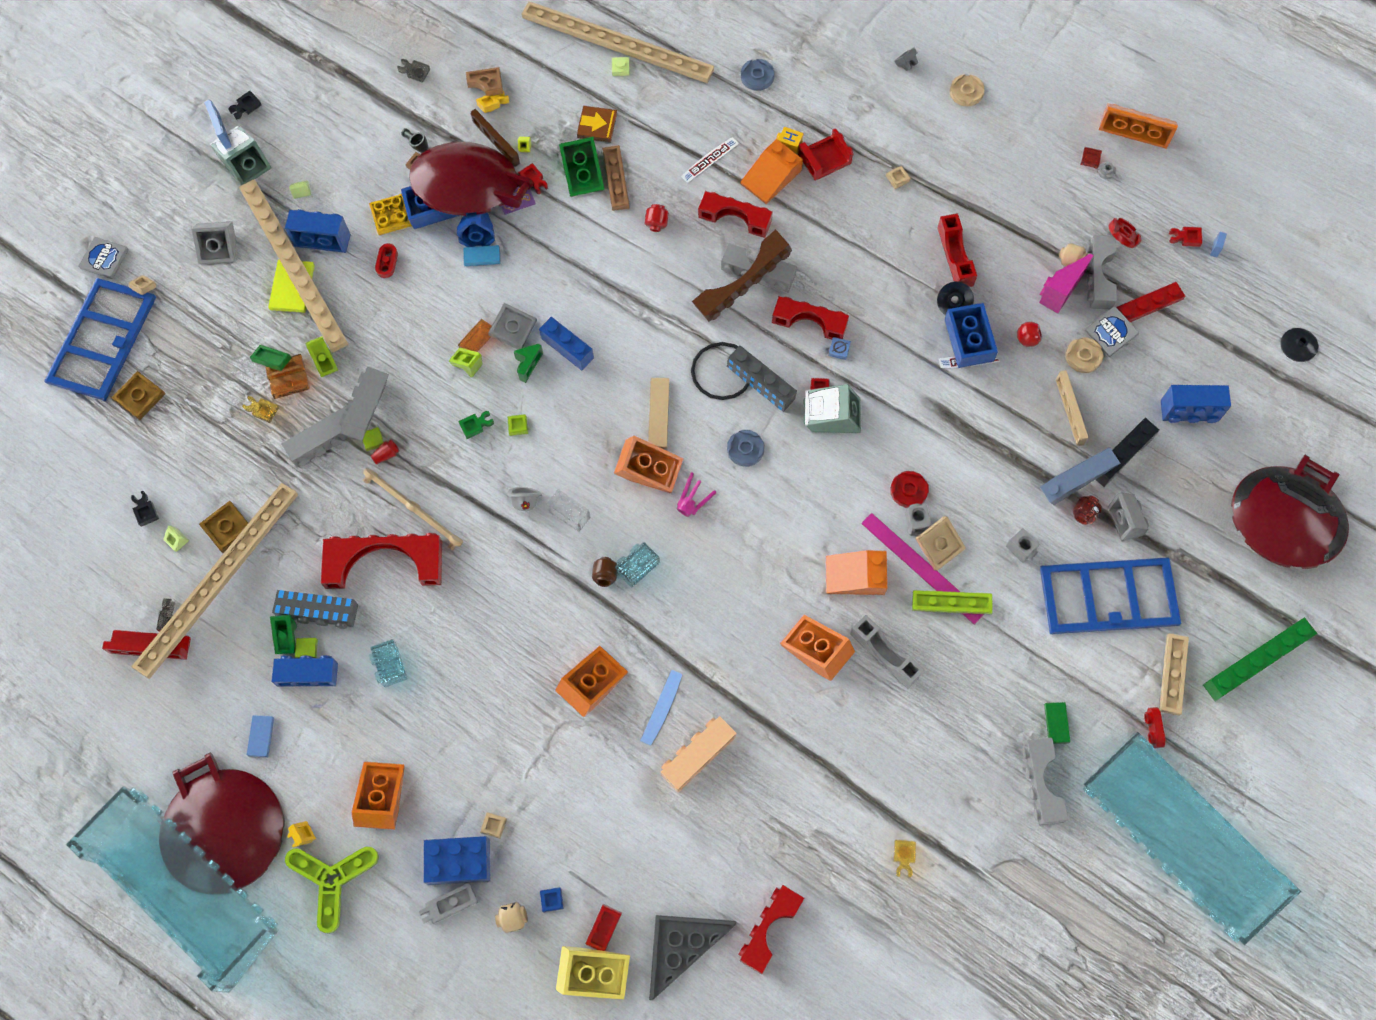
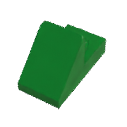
M535 344L514 351L515 359L521 362L517 368L520 381L525 383L528 381L543 355L542 345Z
M270 616L275 654L295 653L294 631L297 628V624L292 616Z

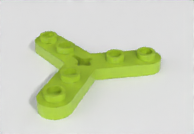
M368 846L359 849L331 867L298 848L289 850L285 856V863L290 869L319 885L317 927L321 932L327 934L335 932L340 924L342 885L374 867L379 860L376 849ZM329 874L331 876L341 874V876H337L333 880V885L326 883Z

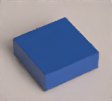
M561 887L540 891L543 913L564 909Z

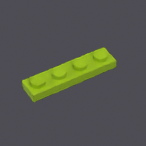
M913 590L912 611L992 614V593Z

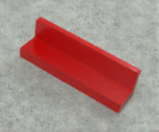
M114 630L111 642L104 641L102 649L109 654L140 656L158 633ZM184 636L167 658L187 660L191 637Z

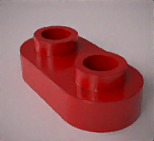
M386 243L379 248L375 270L381 278H389L394 273L398 252L393 244Z
M1158 707L1148 708L1144 714L1145 723L1148 724L1150 731L1148 733V741L1154 748H1164L1165 733L1161 712Z

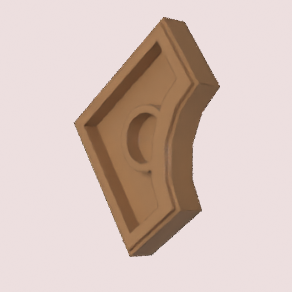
M500 67L466 72L468 88L481 89L485 92L486 96L503 94Z

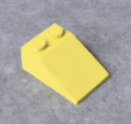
M562 946L556 990L563 995L624 999L630 955Z

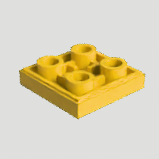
M402 194L369 203L378 235L412 226L408 220Z

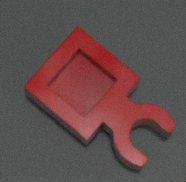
M533 163L518 172L520 176L530 178L533 181L537 194H541L540 186H543L546 190L548 189L547 182L542 180L543 174Z
M1183 227L1181 231L1177 228H1171L1169 231L1170 235L1176 236L1170 238V243L1175 244L1178 241H1182V246L1200 247L1202 245V227Z

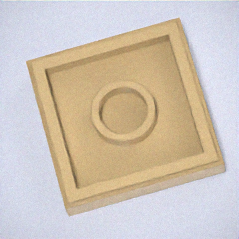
M947 516L942 517L915 538L931 566L937 571L966 549Z

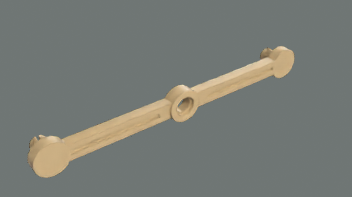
M369 468L364 470L365 478L363 481L369 484L370 480H373L403 503L408 510L417 514L450 541L448 548L454 550L456 546L460 547L463 540L452 534L420 509V505L407 499L380 478L373 470Z

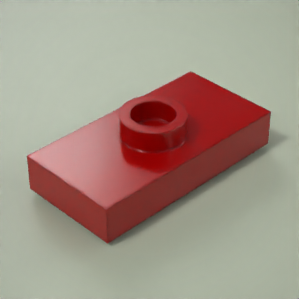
M603 904L585 944L596 950L606 951L622 912Z

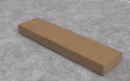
M620 145L604 147L602 150L612 211L629 209Z

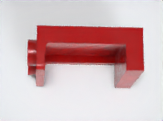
M836 128L832 130L831 136L809 146L803 142L798 147V156L803 159V164L814 181L850 165L854 155L852 148L847 146L844 136Z

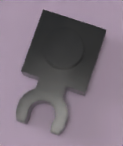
M249 90L236 100L237 105H231L228 110L231 114L234 113L233 115L237 120L242 117L244 112L249 115L262 104Z
M141 491L142 498L139 500L134 495H131V500L137 505L132 509L138 525L141 527L159 519L153 502L148 501V495L144 491Z

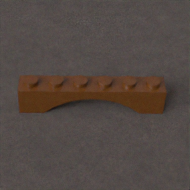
M775 229L761 242L756 260L743 276L726 286L704 290L692 303L708 322L717 319L725 308H729L734 304V300L739 296L745 295L748 292V288L753 284L759 283L762 280V276L767 272L773 271L776 268V264L790 256L792 249L789 243Z

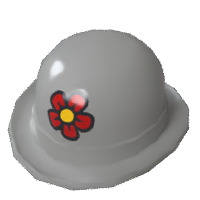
M515 487L507 492V496L512 499L513 507L519 511L532 510L536 506L537 498L542 496L539 491L528 487Z

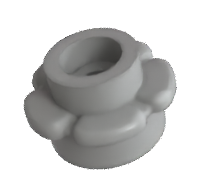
M1106 162L1099 166V175L1103 179H1110L1116 173V167L1112 163Z

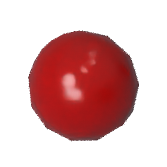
M1025 322L1018 328L1017 339L1023 346L1034 347L1041 342L1042 334L1039 324Z

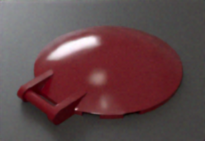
M450 142L426 150L413 162L409 174L411 188L416 196L423 199L424 204L443 213L466 216V213L476 212L477 215L490 212L491 208L501 207L502 205L519 208L525 193L533 185V181L530 178L516 174L512 163L503 154L488 146L472 142ZM517 187H520L518 193L516 194V196H514L513 194L515 190L517 189Z
M211 752L204 755V758L181 770H174L172 774L179 792L169 804L160 830L161 852L170 872L185 886L206 894L231 893L255 882L268 870V866L274 857L277 856L282 844L284 816L276 794L264 781L253 774L234 769L219 770ZM208 765L210 771L186 783L185 776Z

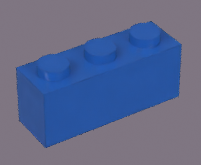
M552 316L539 328L541 339L581 371L594 359L593 348Z
M327 655L320 656V658H313L312 656H300V658L281 656L280 659H274L272 683L277 687L336 686L338 662L332 656Z

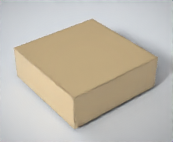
M902 166L886 173V177L894 189L909 183L911 179Z
M141 275L129 282V288L144 295L156 288V283Z
M487 812L480 833L501 839L507 818Z

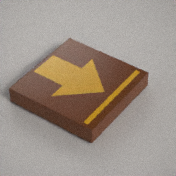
M583 105L577 138L594 137L596 141L611 143L617 110Z

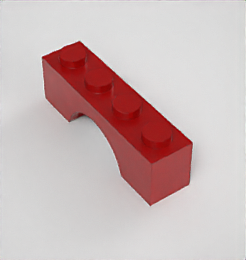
M705 191L698 208V218L715 223L724 216H737L747 224L748 233L766 238L772 222L773 211L765 207L754 206L748 202L737 201L732 197H724L715 192Z
M956 213L940 216L937 229L953 281L962 282L969 287H973L977 279V272L973 260L968 259L964 249L963 228L959 215Z
M778 296L772 315V323L790 328L792 324L799 320H811L822 328L824 338L831 340L833 337L843 339L849 315L842 311L828 310L823 306L810 305L805 301L799 302L790 297Z
M784 885L780 889L776 887L771 896V899L774 900L770 908L765 906L760 915L763 919L759 926L755 924L749 934L752 940L749 945L744 943L738 954L741 956L740 962L761 975L773 955L766 942L768 927L777 919L794 918L804 900V897Z

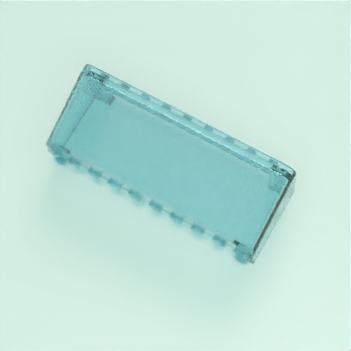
M1135 731L1083 782L1085 785L1083 790L1092 799L1096 796L1101 801L1098 805L1106 813L1111 811L1116 816L1113 820L1122 829L1126 826L1132 832L1129 836L1137 844L1142 842L1147 847L1145 852L1153 860L1158 858L1163 863L1160 867L1169 876L1173 873L1179 879L1176 883L1185 892L1189 889L1195 895L1192 899L1201 908L1205 905L1211 911L1208 915L1217 924L1222 922L1227 927L1224 931L1236 943L1241 941L1244 945L1247 944L1302 891L1283 873L1278 871L1167 763L1139 732Z
M123 786L66 845L80 859L98 864L202 969L197 977L211 991L229 993L279 931L277 926L279 924L272 917H266L262 914L264 909L256 902L252 904L247 899L249 895L242 888L237 889L233 885L235 881L226 873L222 875L218 871L220 866L212 859L208 861L204 857L206 853L199 846L196 845L194 847L190 843L192 839L183 831L179 833L175 829L177 824L170 818L165 819L161 815L163 811L155 804L152 806L148 802L150 798L144 792L138 791L134 787L129 789Z

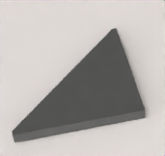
M656 915L649 1000H654L728 933L736 925V921Z

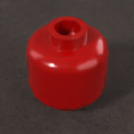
M652 204L651 207L647 208L645 225L650 228V231L660 232L661 229L667 227L669 212L665 209V206Z

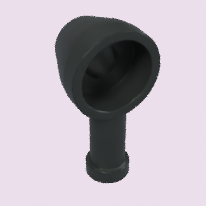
M407 128L402 130L401 135L409 139V144L413 149L420 153L428 149V142L423 133L413 134Z

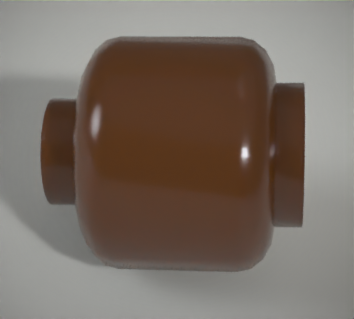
M609 557L597 559L592 569L593 581L601 587H608L616 582L617 563Z

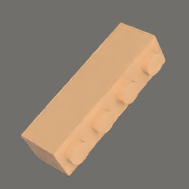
M720 716L717 719L712 718L705 725L707 728L702 733L697 732L691 738L692 742L687 747L685 745L677 751V757L671 761L669 759L662 765L661 776L677 793L736 738L737 733Z

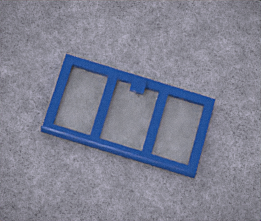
M96 278L44 382L106 401L156 300V296L148 292L141 295L127 286Z
M1168 557L1040 566L1050 634L1181 625L1170 559Z

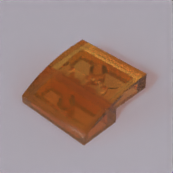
M301 354L291 356L292 359L282 371L266 367L267 378L270 382L271 394L274 399L310 389Z

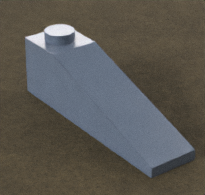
M1109 447L1059 474L1040 486L1049 502L1056 505L1121 463Z

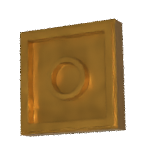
M137 371L111 398L138 420H141L166 393Z
M228 501L199 523L222 553L229 548L248 524L247 520L231 501Z

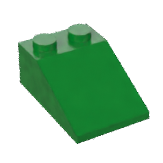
M594 137L559 144L570 197L605 190Z

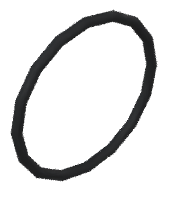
M726 342L710 344L701 349L693 359L691 367L693 383L706 396L719 400L732 399L744 393L749 387L748 383L737 393L727 396L712 395L699 385L694 370L696 361L703 352L717 346L738 348L737 345Z

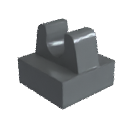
M915 48L907 50L894 62L898 67L902 66L908 71L912 69L909 62L913 66L918 64L916 58L918 52Z

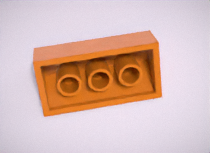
M1107 103L1099 130L1167 149L1177 130L1178 124L1176 121Z

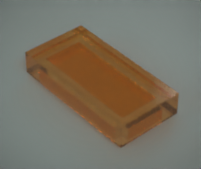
M481 318L461 340L458 347L478 352L491 338L488 335L491 325Z

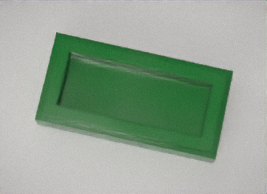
M259 345L250 356L252 362L282 371L292 359L288 353L263 345Z
M1066 702L1045 703L1044 709L1048 738L1053 739V744L1070 743Z

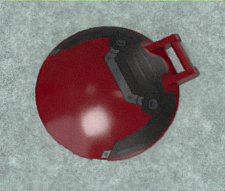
M1306 454L1302 457L1296 468L1270 466L1251 472L1238 484L1232 496V519L1237 531L1242 533L1245 543L1252 550L1277 565L1287 568L1293 566L1311 569L1329 563L1342 551L1349 534V522L1345 508L1337 495L1331 490L1340 474L1335 471L1331 472L1312 461ZM1307 466L1329 480L1325 483L1304 471L1303 468Z

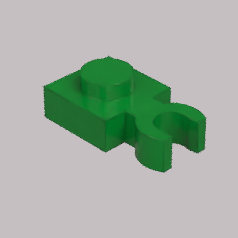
M484 411L478 418L476 414H473L458 421L466 439L484 432L483 426L490 427L494 424L493 419L485 420L486 417L490 416L489 411Z

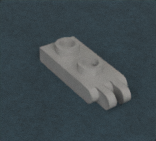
M467 883L425 903L426 908L420 910L419 913L420 916L429 913V916L423 918L422 921L427 923L432 920L434 924L478 903L471 884Z

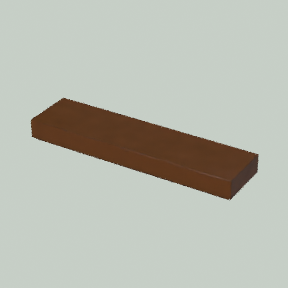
M476 109L472 110L470 113L472 121L513 166L519 165L518 153Z

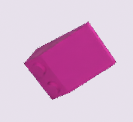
M1089 254L1056 271L1052 278L1049 276L1039 294L1042 296L1039 303L1059 313L1084 276L1094 255Z

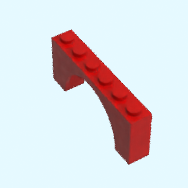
M427 533L423 536H418L417 534H407L406 536L389 534L387 537L369 535L366 538H360L359 536H349V538L332 536L329 539H323L321 584L325 589H344L351 568L360 558L376 550L392 549L406 554L415 562L419 582L422 586L441 585L443 541L440 535L436 533Z

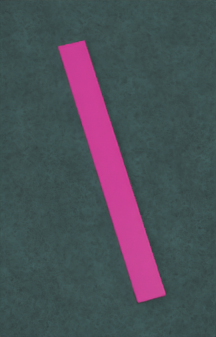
M871 513L861 523L936 591L960 592L874 514ZM962 613L974 625L984 615Z

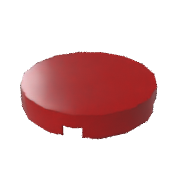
M1114 218L1108 226L1111 234L1122 245L1136 248L1140 244L1141 235L1139 233L1136 234V228L1129 221L1123 218L1118 220Z
M904 471L893 479L890 492L893 500L899 506L907 508L910 505L925 502L929 493V485L920 473Z

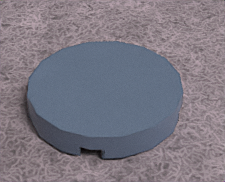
M763 59L749 60L741 69V81L748 89L754 91L767 89L774 81V68L768 61Z
M741 430L730 437L727 443L728 456L739 466L749 467L755 465L764 454V442L756 432Z

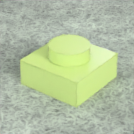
M629 57L612 58V76H629Z

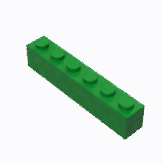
M1304 617L1211 678L1203 686L1213 700L1217 701L1318 633Z

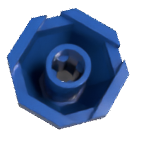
M476 212L466 213V216L462 217L457 226V236L460 244L466 247L490 246L495 241L494 228L488 213L479 215Z

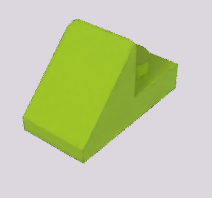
M323 336L305 343L321 377L338 371Z
M460 347L449 360L452 366L462 368L471 378L483 364L482 355L479 352Z

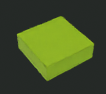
M526 414L507 416L509 436L528 434Z
M379 427L367 430L363 438L366 451L379 448L384 442Z
M296 638L295 658H300V656L317 658L318 639Z

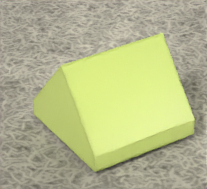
M308 181L293 183L289 186L294 199L311 195Z
M171 525L168 526L164 541L177 552L189 540L178 528Z

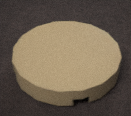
M960 75L951 83L950 96L959 105L966 107L974 106L983 98L984 84L974 75Z
M1082 337V339L1073 340L1068 345L1065 356L1067 363L1072 369L1080 373H1090L1101 365L1104 354L1099 343L1093 339Z

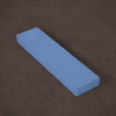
M208 100L205 102L216 135L224 148L228 149L231 147V143L221 116L213 102Z

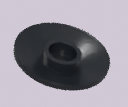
M958 281L944 285L937 296L938 308L945 316L948 309L973 305L974 295L970 287ZM953 296H957L958 298L957 302L955 303L951 301V298Z
M1292 328L1286 331L1280 342L1283 353L1288 358L1297 362L1311 360L1317 354L1319 348L1316 337L1310 331L1303 328Z

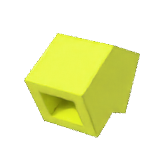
M519 136V152L531 151L530 137Z

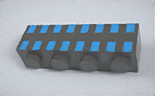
M739 345L728 357L727 367L782 412L795 400L797 390Z
M277 590L272 613L275 616L291 615L294 620L302 624L316 622L319 626L333 624L337 628L347 629V626L354 627L358 604L354 599Z

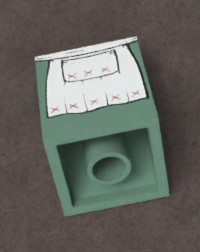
M239 125L227 133L231 143L230 148L225 149L219 138L210 144L221 162L241 185L258 178L272 168L256 141Z
M849 384L806 391V398L803 400L805 407L803 421L804 425L811 432L861 433V398Z

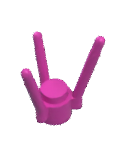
M693 472L689 475L676 508L687 517L691 514L695 515L716 494L715 490L712 491L695 507L696 502L692 498L701 484V480L697 481L689 496L686 497L694 475Z

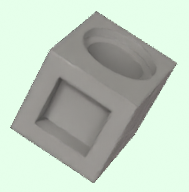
M913 504L907 507L905 516L910 535L921 534L931 527L927 505ZM913 516H920L922 521H916Z
M1022 528L1009 540L1006 547L1023 563L1027 558L1031 560L1038 553L1036 549L1040 544ZM1020 544L1027 545L1028 550L1022 549Z

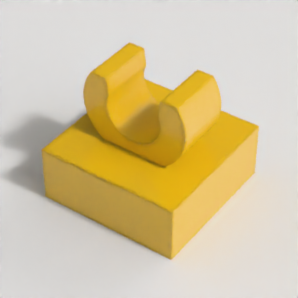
M307 821L292 824L288 828L289 833L287 837H292L295 842L292 847L309 844L316 839Z

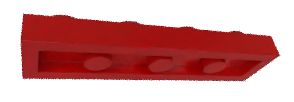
M1174 282L1116 308L1129 322H1132L1184 300L1186 296L1178 283Z

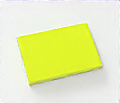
M278 259L268 308L275 311L305 313L306 306L281 261ZM302 261L312 279L315 267L314 262Z

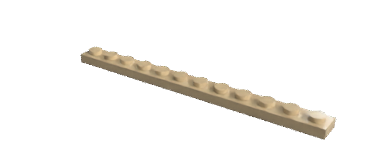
M528 1L522 12L523 19L707 84L714 72L713 65Z
M255 179L239 186L331 352L334 353L349 345Z
M283 483L278 486L131 666L135 671L148 679L153 676L298 496L295 490Z

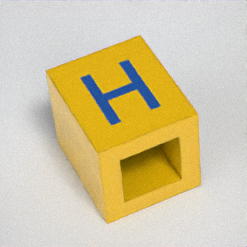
M784 127L781 133L778 132L776 139L798 155L799 144L803 143L804 133Z

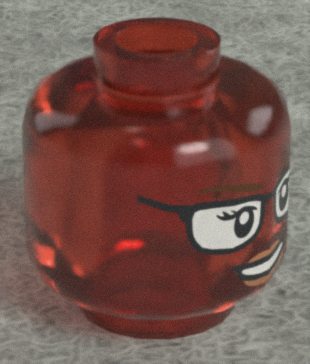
M1092 495L1080 497L1073 508L1075 520L1084 525L1094 523L1102 511L1099 500Z

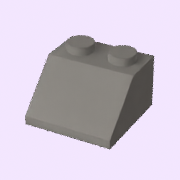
M233 221L197 223L191 229L198 264L235 261L236 236Z
M1118 493L1109 504L1108 509L1121 542L1143 536L1149 530V524L1141 512L1140 501L1136 499L1135 494Z

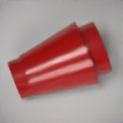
M392 439L385 440L370 457L377 465L397 456L396 453L400 450Z

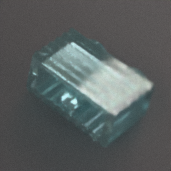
M645 542L641 545L636 544L630 550L631 553L627 557L623 556L616 562L617 566L615 568L618 571L617 573L631 588L660 563L659 556Z
M393 639L370 647L372 653L369 654L372 665H376L377 672H374L378 684L381 683L384 687H388L407 680L397 644Z

